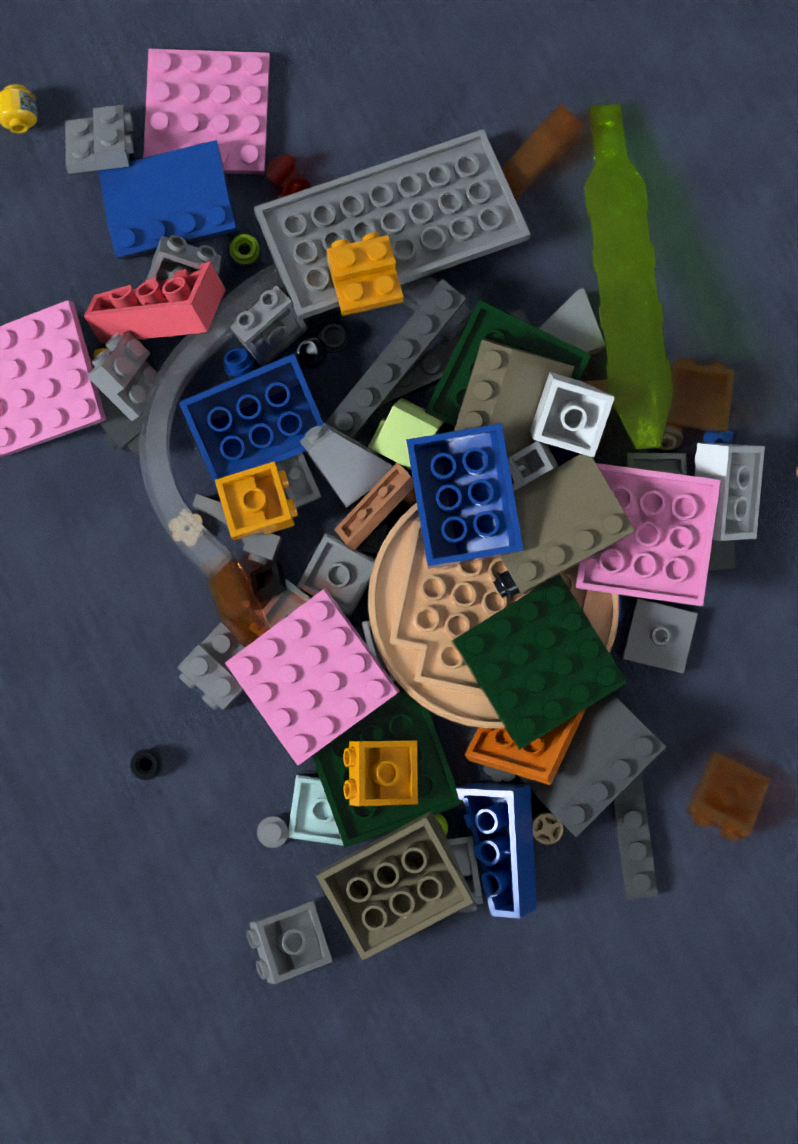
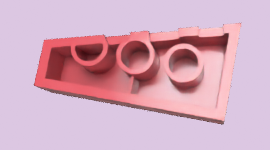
M211 261L200 264V270L188 273L186 268L175 271L174 278L159 282L158 278L155 277L146 280L136 289H133L131 285L96 294L93 296L84 314V318L100 343H107L117 332L123 335L128 330L137 340L205 333L210 327L226 289Z

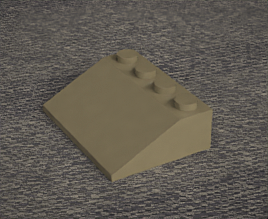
M483 339L454 431L502 423L507 457L512 456L536 442L532 438L530 429L549 372L571 378L574 366L492 340Z
M580 454L514 491L524 551L500 556L517 588L523 595L633 535L635 530L593 458Z
M432 810L326 866L316 876L362 961L474 903L449 841Z

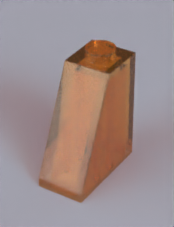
M230 552L202 566L222 622L244 647H247L271 629L259 601L254 598L253 589L243 568Z

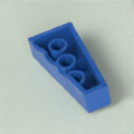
M472 782L457 788L459 799H463L467 812L464 815L466 825L471 827L473 834L475 858H479L483 874L481 879L491 916L522 918L537 909L530 784Z

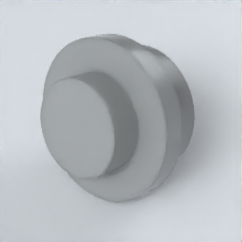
M267 817L258 825L257 837L264 846L277 848L287 840L288 826L279 817Z

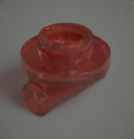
M286 153L285 156H279L270 161L267 167V177L275 186L287 187L296 180L298 171L295 164L296 160L292 155Z
M300 174L298 177L290 179L285 184L283 190L277 195L279 198L311 188V184Z

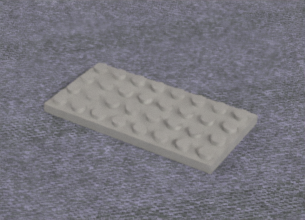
M484 129L254 207L255 215L287 294L293 303L298 321L339 307L327 262V248H332V243L337 240L348 239L350 243L362 241L364 235L372 232H378L380 236L388 235L396 261V272L401 285L527 241L531 235Z

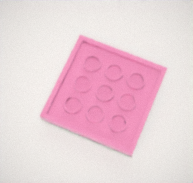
M148 49L143 158L217 140L225 174L265 175L270 53Z
M73 301L61 302L0 326V458L107 420L98 387L87 377L92 371V365Z
M596 463L624 510L635 533L581 562L578 568L576 589L703 606L721 480Z
M327 589L321 590L225 662L297 766L400 692Z

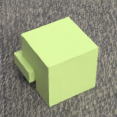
M401 398L393 405L387 419L383 418L368 447L411 470L406 439L436 435L439 433L444 422L425 413V409Z

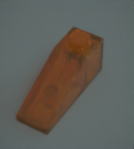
M560 104L537 127L503 166L502 171L515 199L580 137L583 124L563 104Z

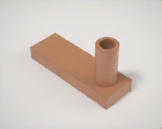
M396 463L339 523L334 530L348 547L355 551L402 500L410 507L417 503L412 475L405 467Z

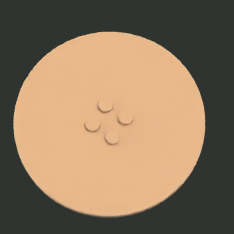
M416 503L392 527L382 543L374 562L368 590V613L375 645L387 670L398 685L426 709L452 722L466 726L505 728L451 641L536 588L523 595L520 592L512 596L513 600H510L508 596L502 598L493 581L498 579L497 572L501 574L508 570L501 556L428 569ZM578 564L560 575L610 653L618 628L619 595L576 589Z

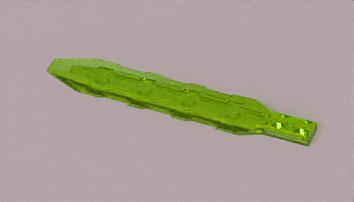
M621 104L590 106L589 110L595 165L584 186L587 215L591 220L594 244L592 258L594 271L597 272L601 301L599 315L601 328L604 329L608 358L606 372L609 394L615 397L613 406L635 448H660L674 391L670 362L666 359L662 330L664 317L662 302L658 300L654 270L656 267L654 245L650 241L646 183L627 157Z

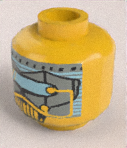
M12 84L6 86L0 92V124L13 133H24L36 124L38 116L35 95L23 85Z

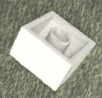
M549 372L530 429L533 440L594 457L615 397L582 381Z

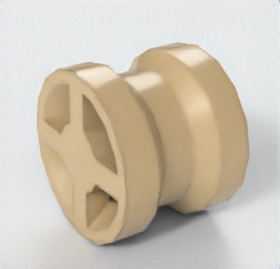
M540 812L533 817V836L537 841L550 845L560 840L563 835V824L551 812Z

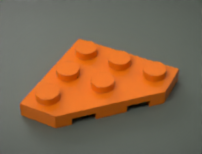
M586 709L518 750L505 728H478L465 756L469 761L551 785Z

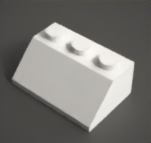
M697 443L695 476L721 480L712 540L728 541L757 538L765 446Z

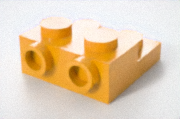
M372 232L364 235L362 241L350 243L348 239H341L332 243V248H327V262L342 316L403 302L404 296L396 272V261L388 235L380 236V233Z
M275 461L215 480L233 541L260 532H264L267 535L295 526L293 517L298 516L294 499H287L284 490L290 487L285 470H278Z
M349 741V748L344 750L343 761L344 765L349 767V780H346L344 783V796L346 799H349L350 805L418 804L417 741Z

